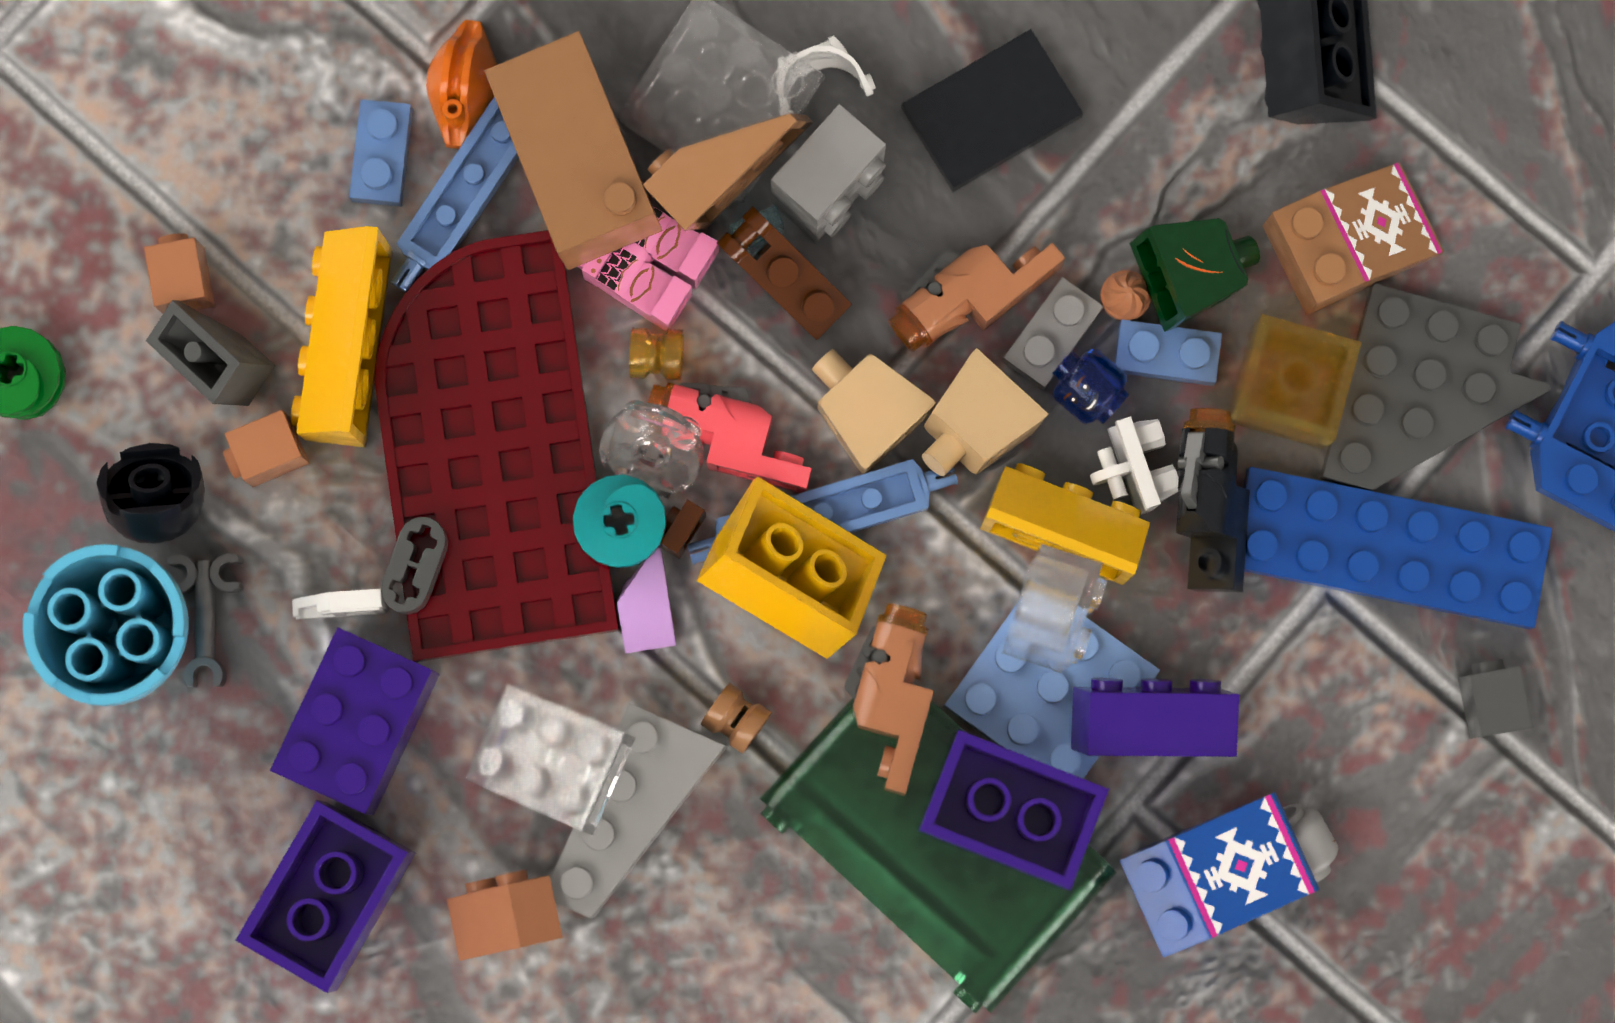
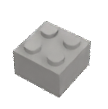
M839 104L771 179V204L816 243L825 233L833 237L850 218L851 213L847 210L859 196L864 200L868 199L883 182L885 177L881 173L886 167L884 163L886 144Z

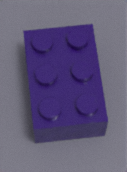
M337 627L270 771L363 814L375 815L440 674Z
M958 730L955 732L917 831L1054 886L1071 890L1109 789Z
M316 800L235 941L326 993L337 991L416 853L328 802Z

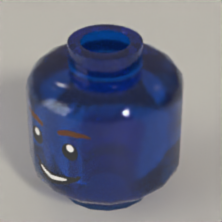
M1096 348L1086 350L1080 357L1074 351H1071L1052 372L1059 379L1053 388V398L1083 424H1090L1096 420L1104 424L1130 394L1124 389L1128 380L1126 373Z

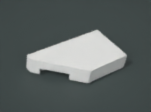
M381 589L326 592L292 599L293 617H296V620L378 615L389 612V607L382 598Z

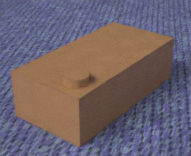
M580 31L484 70L557 254L568 270L663 231L647 191L643 187V181Z

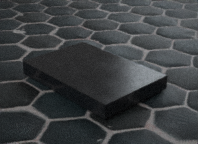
M1032 29L905 101L901 106V109L952 192L1082 118L1083 115L1082 110Z

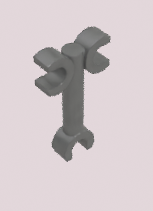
M224 553L215 560L197 561L182 554L167 557V564L171 566H185L187 569V578L182 583H178L182 594L186 595L195 589V659L191 660L184 670V682L187 687L197 688L198 672L204 667H209L213 671V686L224 687L226 671L224 666L215 660V586L227 593L242 591V583L225 582L223 570L231 564H243V558L233 553Z

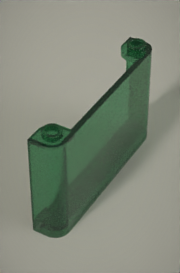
M851 698L759 798L766 805L760 814L782 835L789 827L945 970L959 984L953 993L975 1014L982 1006L991 1013L1117 872L1088 845L1072 889L1065 890L917 831L955 732L964 730L931 701L905 796L885 791L887 778L877 776L885 746L896 748L898 739L858 728L853 709L855 700Z

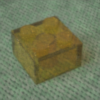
M1261 314L1251 327L1226 422L1324 450L1336 440L1362 342Z

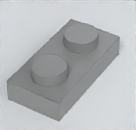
M1062 277L1004 356L1002 362L1041 390H1044L1104 306Z

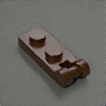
M752 206L742 216L745 221L732 234L726 232L716 243L817 341L847 311L852 303ZM760 235L768 243L753 257L746 248Z

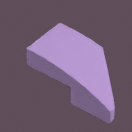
M661 544L653 555L642 562L633 576L627 579L621 587L620 596L617 598L625 654L676 646Z

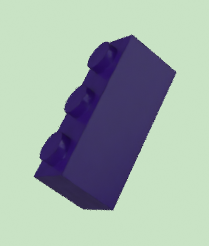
M1091 678V687H1073L1071 749L1087 756L1237 757L1240 694L1221 689V681L1210 679H1191L1190 688H1172V680L1145 678L1141 679V688L1123 687L1122 679Z

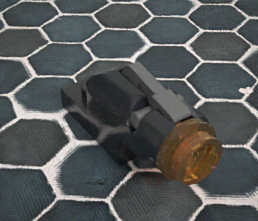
M1215 408L1191 409L1189 421L1184 422L1178 458L1179 495L1176 533L1191 538L1187 589L1201 592H1243L1250 490L1236 486L1238 450L1234 443L1236 425L1231 423V412Z

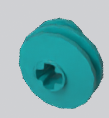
M628 475L605 476L590 484L578 498L573 514L574 534L583 551L598 563L615 568L640 564L653 555L664 538L667 522L665 508L657 492L643 480ZM622 507L626 515H634V525H626L628 533L624 535H618L614 527H606V517H613L612 509Z

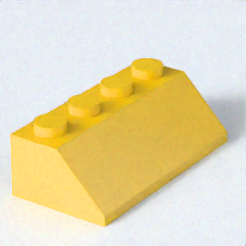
M364 226L324 232L323 246H316L314 249L312 275L318 277L316 296H308L305 308L306 326H311L309 346H301L298 358L299 376H304L302 396H294L291 408V425L297 426L296 433L305 441L366 448L375 382V363L381 339L393 251L378 227Z

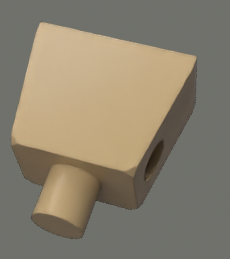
M976 348L924 424L926 431L936 441L922 454L923 461L933 472L940 476H945L958 461L970 472L978 474L1030 437L1048 416V413Z
M832 349L812 368V371L830 389L818 401V411L861 474L870 472L931 415L936 406V402L930 396L872 354L867 355L859 364L852 368Z

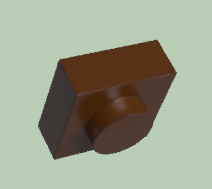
M688 499L681 510L673 506L666 515L665 534L660 542L662 549L680 559L687 549V544H690L705 520V510Z

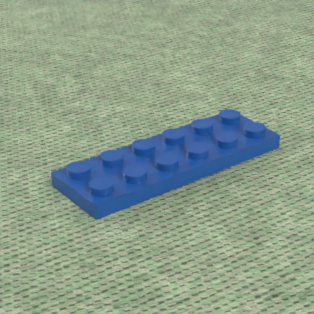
M1249 467L1246 470L1243 488L1250 490L1244 572L1529 630L1535 628L1552 533L1551 527L1255 467Z

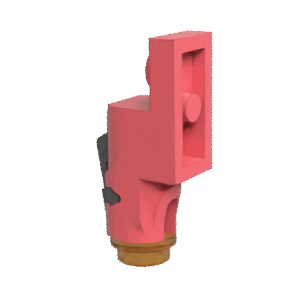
M668 382L666 387L657 384L653 385L644 424L656 426L655 432L678 437L703 449L704 444L710 445L706 461L709 470L751 481L758 476L775 487L798 493L808 490L812 468L803 466L804 458L782 451H774L773 458L764 456L772 427V416L759 405L752 404L746 388L682 382L680 385Z

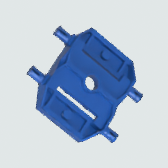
M1561 320L1554 329L1555 332L1552 333L1550 340L1556 341L1577 352L1574 357L1576 361L1568 375L1562 394L1545 422L1540 423L1515 409L1509 417L1505 429H1509L1531 441L1529 445L1531 447L1530 456L1537 492L1615 532V371L1605 367L1608 360L1615 363V322L1597 334L1592 335L1590 333L1585 334Z

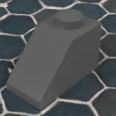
M177 300L171 301L146 339V342L212 404L249 406L275 367L243 335Z

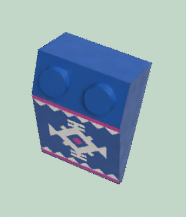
M1276 792L1140 848L1119 860L1163 958L1214 938L1319 890V886Z

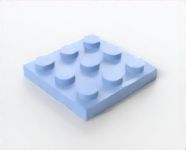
M1033 580L947 700L944 707L995 744L1084 779L1099 756H1087L1071 749L1073 687H1091V678H1116L1123 680V687L1141 688V679L1155 678L1160 669Z

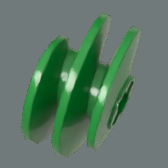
M18 326L0 328V417L28 420L43 416L57 404L65 388L66 369L61 354L48 339L32 329ZM19 365L23 367L22 375L13 376L12 381L7 378L9 371H17Z

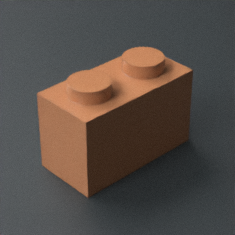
M527 869L502 874L493 878L466 883L467 894L447 899L459 961L563 938L550 875L528 879Z

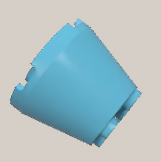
M104 544L87 546L70 552L54 562L43 573L44 577L33 593L28 611L24 612L23 637L25 648L33 667L50 687L81 703L96 706H116L145 697L162 685L172 674L186 646L188 612L184 596L178 584L161 564L136 550L119 545Z

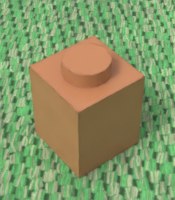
M183 233L169 234L158 238V244L144 247L153 304L162 314L172 300L180 301L195 310L215 307L206 251L195 237L189 238L187 234Z
M282 409L224 433L230 448L223 450V455L231 474L235 479L242 476L243 481L252 487L310 464L300 438L296 433V428L291 425V417Z

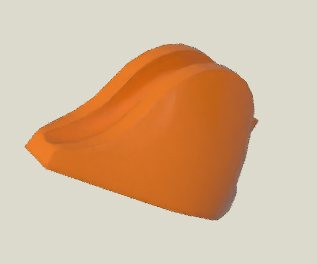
M465 19L453 35L439 48L428 68L426 78L427 96L446 148L460 149L494 98L484 70L496 66L497 62L480 21Z

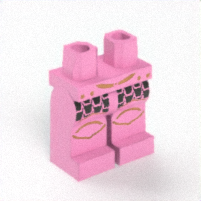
M653 207L663 231L577 267L582 269L584 280L596 287L598 286L625 306L669 333L690 300L692 288L696 290L719 253V245L716 243L717 240L703 232L699 234L694 230L685 231L674 219Z

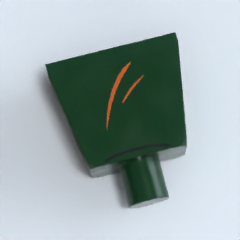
M1220 218L1154 225L1129 243L1142 277L1146 282V287L1164 332L1172 330L1216 306L1248 285V277L1244 269L1257 265L1260 260L1259 247L1254 238L1245 236L1232 240L1226 222Z

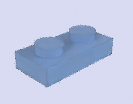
M360 100L349 198L352 202L402 207L413 117L411 104Z
M1121 320L1118 327L1113 373L1214 386L1217 380L1222 333L1175 327L1164 332L1162 325Z

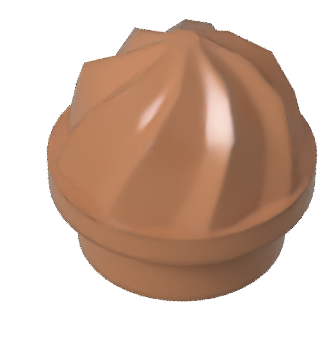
M1122 270L1113 273L1106 279L1101 288L1100 300L1104 310L1112 318L1120 321H1132L1141 317L1151 303V297L1142 275L1134 271Z

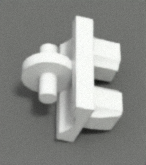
M1130 416L1116 421L1115 426L1108 429V433L1119 464L1116 462L1112 447L1101 449L1097 453L1103 469L1092 473L1090 478L1093 486L1108 483L1113 500L1128 495L1122 479L1124 477L1133 506L1139 509L1142 515L1151 512L1161 504V501L1178 492V474L1173 464L1152 471L1149 470L1144 453L1163 448L1166 445L1165 436L1158 419L1133 423Z

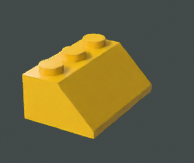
M1017 463L1015 469L1007 466L1004 467L980 527L981 530L1121 585L1135 575L1150 526V522L1139 518L1141 515L1139 509L1119 501H1112L1111 506L1099 503L1091 499L1093 496L1092 491L1074 483L1065 482L1063 488L1043 481L1045 473L1025 464Z
M757 476L713 541L697 582L828 659L857 634L887 555Z

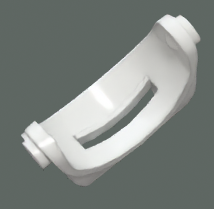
M831 36L828 38V41L802 50L799 53L793 52L787 58L784 56L778 58L781 116L788 113L795 114L791 107L795 87L805 76L816 70L830 67L849 72L859 80L860 87L864 90L866 96L872 95V90L876 89L871 75H864L858 63L849 55L835 36Z

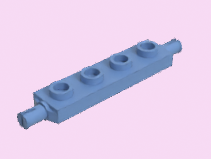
M495 97L396 243L405 255L406 260L390 283L396 288L401 289L404 293L414 284L423 269L428 270L435 263L459 249L519 158Z
M911 459L792 495L791 497L846 531L854 533L928 510L929 492L954 484L957 485L958 480L956 474H954V467L945 475L947 477H944L932 470L923 473L915 460ZM730 515L717 518L716 536L687 544L693 565L706 560L713 541Z

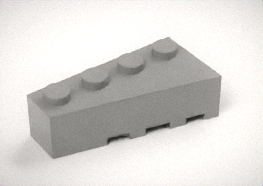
M629 703L550 878L555 903L586 917H596L637 864L638 860L653 841L656 840L666 827V824L722 755L726 746Z

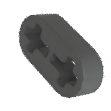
M414 518L403 526L382 580L381 594L383 600L388 607L401 614L417 613L426 606L447 552L449 542L447 533L438 522L431 518ZM425 528H431L430 536L437 541L435 549L426 548L423 551L420 562H413L417 552V546L410 541L413 533L422 535ZM410 569H416L413 586L419 589V595L417 598L408 597L404 604H399V595L393 591V586L395 582L404 583L407 580Z

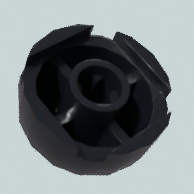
M147 443L129 447L120 452V461L113 464L110 468H108V463H106L100 469L96 484L107 522L127 539L138 543L151 544L173 540L186 533L201 514L205 487L199 462L193 455L192 461L188 457L180 455V449L177 446Z

